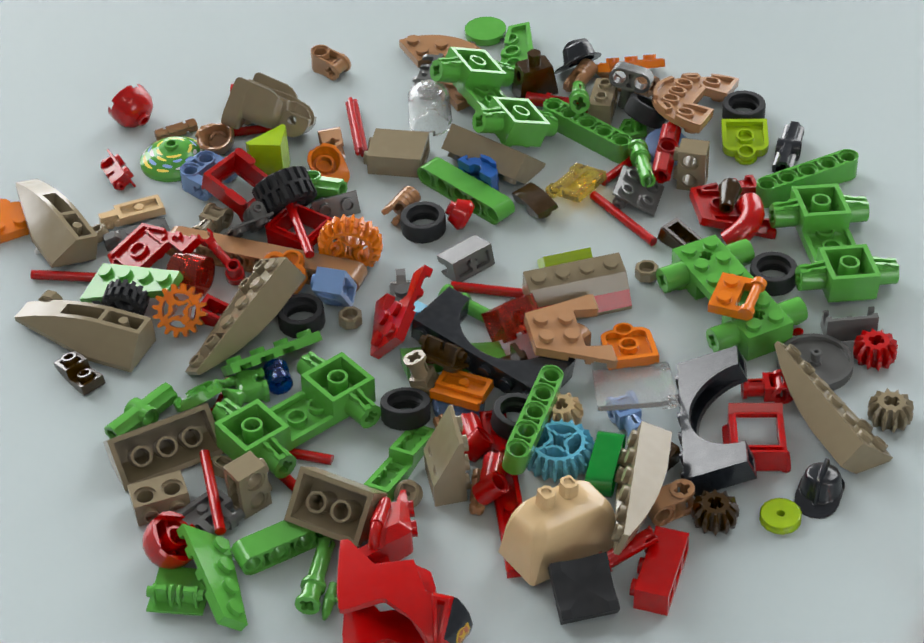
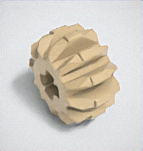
M570 392L565 395L559 393L547 423L550 422L551 418L553 421H560L562 418L564 422H569L573 419L575 425L581 424L583 408L579 398L572 397Z

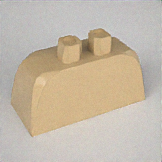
M571 475L560 478L558 486L552 488L545 485L538 488L536 496L527 499L514 510L506 525L499 553L529 585L536 586L550 579L548 573L550 563L584 558L613 548L614 510L609 501L590 482L575 480Z

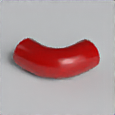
M756 193L744 194L739 199V218L721 232V236L727 245L742 239L750 241L761 228L765 212L762 200Z

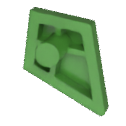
M633 118L623 119L619 130L630 135L632 140L647 136V126Z

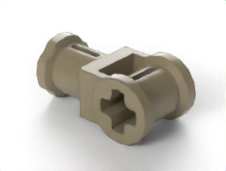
M209 202L199 215L200 222L192 228L207 231L208 228L214 233H220L231 225L234 216L233 210L228 207L223 209L217 207L215 203Z
M413 350L403 358L404 364L412 374L409 379L410 386L426 392L430 397L429 390L434 388L435 382L440 375L435 371L433 365H427L425 361L426 355L423 350Z

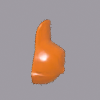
M322 143L309 151L307 162L310 170L319 171L321 176L344 179L348 183L350 172L341 152L336 146Z

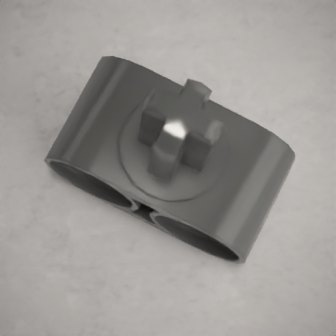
M618 62L614 65L609 74V80L613 86L621 88L618 107L624 109L630 95L634 92L642 94L649 90L654 80L653 72L650 69L627 62ZM616 71L624 72L626 77H618ZM637 77H644L648 83H639Z

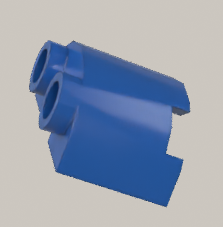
M480 154V158H468V155H465L458 159L459 169L499 191L498 170L496 162L491 157Z

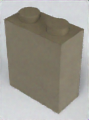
M376 128L373 137L369 138L368 151H365L363 156V162L367 165L368 174L419 178L417 169L426 164L430 153L429 132Z

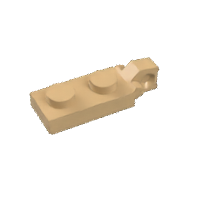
M156 194L113 205L114 209L99 213L98 219L99 223L105 224L107 229H114V227L153 219L165 215L166 212L159 195Z

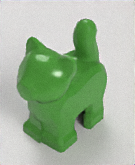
M263 367L254 370H242L234 376L220 380L224 388L221 391L224 399L228 398L239 407L256 399L270 402L269 386L267 380H264L265 373ZM235 386L236 389H229V387Z

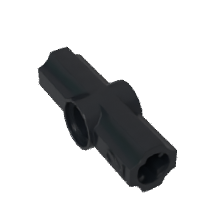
M791 121L788 125H785L782 137L777 140L772 172L775 173L793 167L795 162L799 161L804 136V127L799 122Z

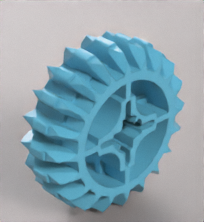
M551 418L550 422L546 423L527 466L528 471H533L535 477L542 475L544 481L552 478L554 483L557 479L567 475H571L577 480L578 475H585L594 447L593 437H591L588 429L583 428L582 424L575 425L573 419L569 422H564L562 418L560 421H553Z

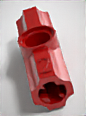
M670 121L662 125L652 165L655 179L660 184L671 179L674 166L675 147H679L678 144L682 128Z

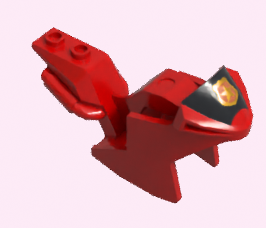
M406 489L400 490L396 502H391L389 497H382L377 502L370 521L368 544L358 549L349 539L340 540L337 599L339 612L344 614L343 643H463L471 633L473 623L470 613L463 603L454 596L437 593L431 572L416 565L414 559L402 560L413 552V537H418L416 520H410V517H415L413 500H407ZM386 603L395 610L380 612L374 605Z

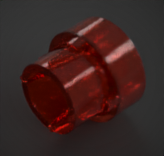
M175 252L170 258L166 270L181 272L184 278L178 287L182 283L186 284V290L194 286V294L202 293L204 296L211 288L214 280L215 262L213 258L198 253L181 254Z

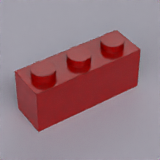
M656 526L654 533L659 542L644 549L646 556L639 559L637 574L639 576L638 579H632L629 595L634 596L633 608L668 616L689 552L690 533Z

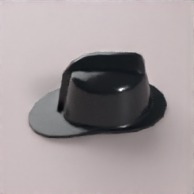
M586 38L572 40L564 46L562 51L564 65L554 73L558 74L577 66L585 58L594 61L601 57L602 54L595 52Z
M828 458L824 462L809 465L795 493L794 502L800 507L802 514L810 518L820 519L833 514L840 504L845 489V482L839 470L830 464Z

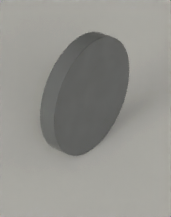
M810 333L795 336L784 343L787 346L789 344L794 345L801 352L800 357L814 367L815 373L833 391L841 388L850 380L853 373L854 358L850 349L838 339L828 335ZM777 357V369H781Z

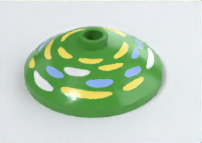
M173 136L163 138L152 143L142 153L140 157L141 170L147 177L156 181H181L180 167L194 155L204 150L199 148L197 140L189 137Z

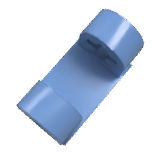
M204 150L194 155L180 167L182 189L202 201L209 200L213 195L206 189H201L203 173L225 157L209 150ZM234 173L223 182L230 183L235 178H237L238 175Z

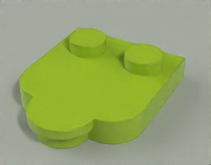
M721 119L723 153L734 157L736 162L742 165H751L756 162L757 157L766 155L769 148L767 119Z

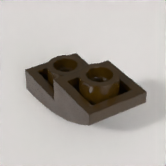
M532 182L512 192L514 200L524 205L529 215L538 219L550 216L552 211L558 208L557 203L544 190Z
M76 351L66 353L61 359L54 362V366L59 373L83 395L106 383L103 375L91 368L88 359Z

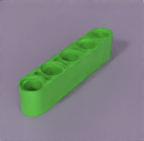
M549 98L543 102V111L553 113L558 119V133L615 163L620 164L630 156L627 151V146L632 141L630 135L586 112L581 114L573 112L570 105L561 99Z
M843 149L763 176L757 180L756 194L760 196L764 208H769L774 202L788 201L791 186L840 184L852 180L857 176L859 154L852 149Z
M439 157L433 158L417 169V175L424 185L453 202L457 199L471 200L475 206L473 213L493 225H497L515 212L514 203L508 196Z
M546 365L541 368L507 441L502 467L511 475H520L526 470L557 401L564 374L555 365Z
M283 520L237 540L231 547V553L243 573L253 575L316 548L318 539L327 536Z

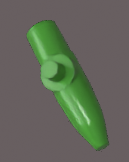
M333 581L329 582L323 599L322 619L324 621L331 614L336 602L338 603L336 597L337 583Z

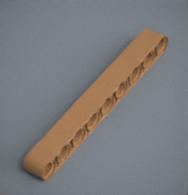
M175 226L170 231L173 233L179 231L182 235L191 236V234L197 236L199 234L203 239L210 237L207 231L184 226ZM213 232L219 246L231 259L239 260L245 272L253 273L254 265L270 252L278 251L283 254L287 250H297L305 258L304 268L308 275L305 284L310 285L311 277L313 274H316L317 266L347 271L357 284V292L368 274L366 266L355 260L315 253L313 258L308 259L305 257L303 250ZM199 245L187 257L174 248L166 252L167 255L175 258L225 268L214 253L202 245Z

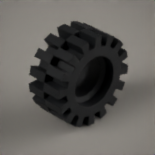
M116 279L115 282L111 281L107 285L101 304L144 316L150 296H147V290L142 291L143 286H135L136 282L132 281L130 284L127 279H124L123 282L120 279Z

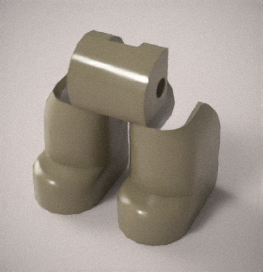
M258 72L254 75L253 80H247L242 77L236 78L224 108L221 123L236 130L240 129L243 124L249 126L254 123L272 129L284 124L287 136L297 137L312 130L317 117L314 116L310 106L298 99L291 86Z

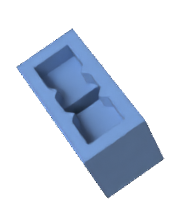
M317 266L316 274H313L311 277L310 286L323 304L339 307L353 306L357 284L347 271Z

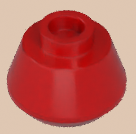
M457 199L455 202L450 201L445 214L448 215L447 220L456 230L463 229L466 226L475 207L473 202L465 199Z

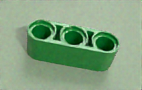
M598 431L585 481L590 482L604 497H613L616 486L614 478L619 466H621L618 464V459L622 448L625 449L626 444L625 434Z

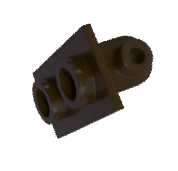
M430 334L420 337V350H423L426 355V363L442 366L443 370L449 373H457L460 370L469 368L470 365L464 363L468 357L464 348L448 342L445 343L444 350H442L444 340Z

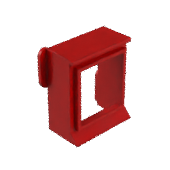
M236 148L231 154L203 173L201 189H206L227 207L231 208L238 214L241 222H244L243 213L256 201L255 198L246 202L242 196L225 186L222 182L236 173L251 186L255 187L268 175L254 165L256 162L255 158L242 148Z
M296 201L294 204L302 224L315 229L308 235L314 251V245L317 243L320 229H322L327 220L332 221L333 218L297 204ZM286 208L265 225L267 243L302 250L297 235L288 231L293 225Z
M728 403L727 424L722 426L723 444L738 443L736 418H776L778 445L748 446L755 457L756 471L790 472L791 460L786 444L783 403Z

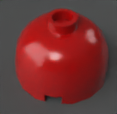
M137 84L138 87L134 88L129 85L119 91L112 99L114 103L112 109L108 107L109 115L121 126L127 128L142 126L150 119L153 110L152 97L140 84Z
M173 511L162 512L148 524L144 531L142 539L144 552L149 560L160 568L177 569L185 566L192 560L188 558L185 552V548L188 546L185 539H180L176 531L182 523L188 525L182 520L185 516Z

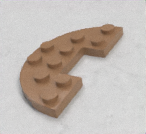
M410 35L399 40V47L418 68L421 64L432 63L430 60H422L425 54L439 55V53H442L445 58L449 47L481 49L469 41L445 35ZM437 82L439 92L457 112L470 106L452 83Z
M683 73L681 78L677 79L669 76L660 80L655 85L652 104L662 117L684 128L685 132L691 134L700 133L713 117L714 109L698 105V102L704 96L710 97L713 101L722 102L728 94L734 92L738 87L739 78L712 73L711 77H701L698 73Z

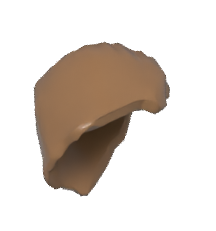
M211 123L201 126L195 134L199 148L212 151L218 155H224L230 151L235 140L234 129L222 123Z

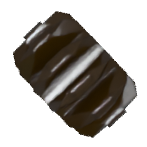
M714 489L712 493L703 490L701 496L695 497L693 507L691 508L692 520H694L695 528H702L704 534L710 531L715 536L718 532L727 535L729 529H735L740 510L736 504L735 496H728L727 491L718 493Z

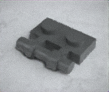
M218 489L226 530H232L239 525L238 522L245 518V513L241 508H238L233 513L229 511L234 507L233 501ZM207 492L176 512L185 516L182 520L188 525L193 524L197 529L217 535L214 526L210 525L213 520Z

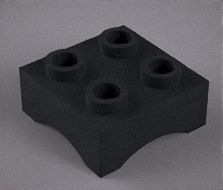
M607 552L549 564L548 573L561 625L619 612L620 605L611 576Z

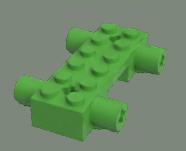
M449 47L445 58H438L432 62L430 67L432 80L434 82L452 83L457 88V91L467 100V103L476 111L473 115L472 125L477 133L495 134L505 146H523L526 148L530 146L541 147L545 137H552L556 134L558 119L553 113L537 109L529 99L507 97L501 91L500 87H509L513 83L514 69L508 63L494 60L486 50Z
M838 183L791 186L788 201L774 202L770 205L769 222L771 227H795L811 264H801L795 269V284L798 291L822 289L828 303L877 299L880 285L898 283L900 274L896 258L872 256L867 244L856 245L849 230L850 223L868 221L870 211L866 196L854 197L843 195Z
M714 234L672 249V264L656 270L657 282L664 293L686 289L695 300L707 297L710 301L723 272L754 278L744 267L755 258L754 249L747 239L724 245ZM764 290L760 293L755 304V313L751 320H741L722 315L721 324L706 330L709 347L713 352H717L737 345L741 355L747 361L776 351L774 344L777 341L784 344L792 338L793 326L807 320L808 310L805 302L800 297H794L777 304ZM744 291L738 306L745 304L750 291Z
M310 351L308 354L301 356L297 364V372L301 375L302 390L275 406L268 408L259 399L252 401L242 408L228 398L216 403L212 410V415L215 421L217 447L232 460L251 451L258 458L265 460L269 471L277 478L287 477L294 470L297 461L289 452L349 416L363 428H370L378 422L381 416V408L374 403L376 401L375 378L343 352L325 360Z

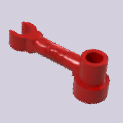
M207 228V233L210 236L207 239H203L197 234L202 242L200 245L210 249L225 266L227 282L234 286L239 285L246 278L244 268L239 260L231 259L216 242L212 230Z

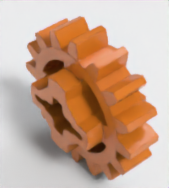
M184 283L181 284L180 289L177 288L176 284H171V291L163 288L164 296L155 297L159 301V305H152L153 309L158 310V314L153 315V319H160L157 327L165 326L164 334L166 335L174 331L173 335L175 338L179 337L180 332H182L184 337L189 336V330L193 333L198 332L196 325H204L203 320L200 319L201 316L208 315L207 312L202 311V307H205L207 302H200L199 300L203 294L195 295L194 286L186 290V284ZM175 294H185L189 296V298L186 300H179L178 297L175 296ZM165 303L169 305L168 313L166 315H164ZM176 305H187L185 309L182 311L184 316H173L177 311ZM196 306V315L193 320L191 316L192 308ZM181 321L185 327H176L171 325V323Z

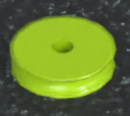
M770 499L764 502L760 508V523L771 533L780 535L790 534L801 525L802 511L795 502L789 499Z

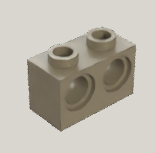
M596 78L589 99L588 114L611 125L618 103V87L613 86L609 78Z
M682 138L680 146L675 147L674 161H677V165L674 166L673 179L677 180L676 189L690 191L693 187L707 184L710 141Z
M248 451L223 466L228 497L232 499L235 510L241 508L244 511V519L272 504L270 493L272 486L268 481L267 475L269 468L263 458H258L251 451Z
M181 470L127 485L138 526L149 524L162 512H177L190 503L189 493Z

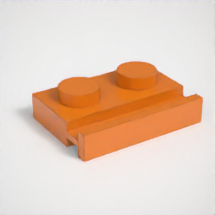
M443 370L436 380L434 388L429 390L430 398L478 412L480 405L485 402L494 388V382L492 379L461 370L457 373H449Z

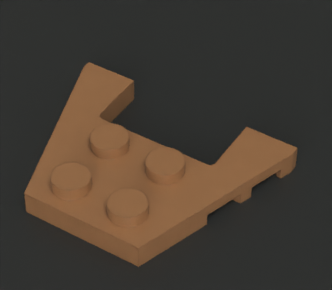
M593 294L525 313L524 324L536 356L568 361L569 357L583 359L585 364L591 365L594 362L606 363V368L615 369L618 363L612 345L586 346L576 318L597 317L599 308Z

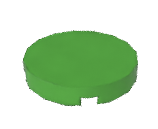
M495 17L474 18L465 25V38L469 42H475L478 46L496 45L500 43V39H505L506 37L505 23Z
M215 379L214 382L209 380L188 390L185 393L187 397L183 400L181 397H177L173 405L177 412H183L206 402L224 388L219 379Z

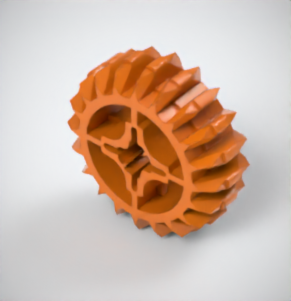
M343 214L341 219L334 216L332 221L327 220L322 229H320L317 240L319 254L361 262L366 267H373L376 261L379 260L383 250L382 234L379 233L378 227L373 226L372 221L365 222L363 216L360 219L355 218L354 214L351 217Z

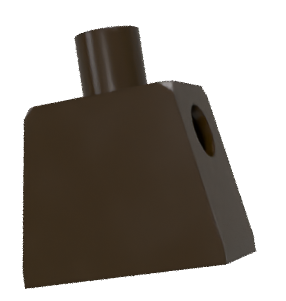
M529 50L527 52L528 59L518 61L515 64L514 80L512 83L513 95L515 98H525L527 91L546 94L547 92L552 93V95L558 94L552 64L545 55H541L539 50Z

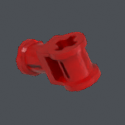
M781 369L773 372H762V378H751L747 382L741 383L742 399L763 397L764 402L783 404L793 400Z

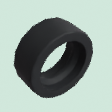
M752 91L732 92L723 100L722 117L723 119H764L765 99ZM748 108L752 109V111L742 112L735 109Z
M637 93L630 95L624 107L625 113L645 126L654 129L662 128L666 119L655 110L652 99Z
M427 201L415 202L404 208L400 215L402 234L407 240L414 243H431L441 238L446 231L445 211L436 203ZM421 219L435 221L429 225L422 226L413 224V222Z
M765 252L757 255L751 261L750 274L753 277H763L767 281L765 291L770 296L785 295L796 286L795 269L797 264L793 258L784 253ZM777 270L786 275L774 278L765 276L761 272Z
M305 293L292 295L277 314L280 330L284 335L291 338H297L296 333L310 329L312 333L321 331L326 322L323 302L318 297ZM298 312L314 314L303 320H292L289 318Z
M401 387L392 389L381 397V420L384 425L391 429L400 431L419 429L430 420V397L420 389Z
M507 393L500 396L494 402L490 423L498 436L505 440L509 439L516 422L507 419L503 414L507 412L521 413L528 395Z

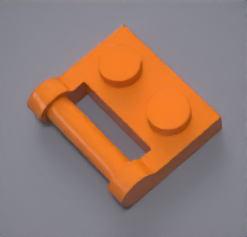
M723 272L710 298L707 312L741 320H751L755 313V304L760 293L765 290L767 281L760 276L752 279ZM744 291H750L745 304L738 306Z

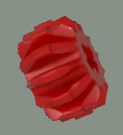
M872 328L870 332L862 330L861 335L856 336L854 340V359L858 361V365H866L867 370L871 367L876 368L877 371L881 367L888 369L890 364L894 363L897 358V340L893 339L891 333L885 334L883 329L875 331Z

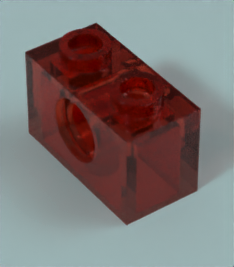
M529 293L482 313L481 316L491 341L502 340L504 344L517 339L516 334L519 332L522 335L527 334L524 315L539 308L533 293Z

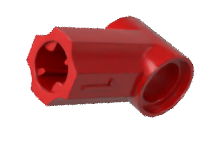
M471 411L470 413L461 414L463 423L461 434H466L469 451H464V454L468 455L470 461L476 462L495 442L493 437L483 428L479 416Z
M490 451L484 455L480 480L472 487L475 499L485 506L509 490V483L505 477L506 471L502 467L504 454L501 452Z

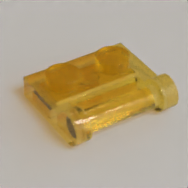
M574 163L564 176L555 183H550L545 188V191L551 198L558 196L580 203L607 179L606 171Z

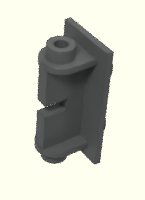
M356 190L311 202L312 206L310 207V209L334 218V216L341 218L343 214L350 216L361 213Z

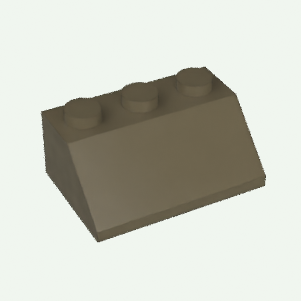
M300 466L284 520L338 541L349 539L359 548L370 533V521L377 502L382 497H386L387 493L317 467Z

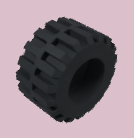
M293 166L274 172L262 179L252 190L255 200L263 203L267 213L274 212L270 219H273L285 209V206L297 201V204L304 207L308 206L318 194L304 166Z

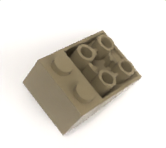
M453 405L447 407L423 449L425 470L435 507L467 501V490L471 489L469 473H466L467 470H470L468 455L464 454V451H469L466 434H461L463 431L461 415L456 416Z

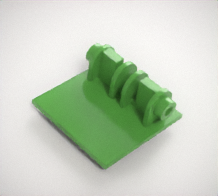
M159 567L155 583L152 586L148 585L146 589V596L150 597L146 612L203 616L207 603L204 595L207 592V588L196 577L195 571L198 568L163 569Z

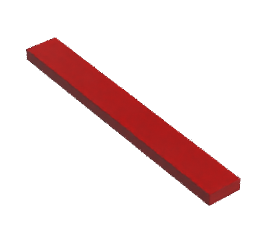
M493 410L479 412L483 428L493 437L495 442L485 453L487 454L492 451L504 454L508 440L498 436L492 429L490 421ZM507 472L505 477L509 483V490L494 500L501 542L511 514L523 503L518 475H511ZM504 559L507 579L522 577Z

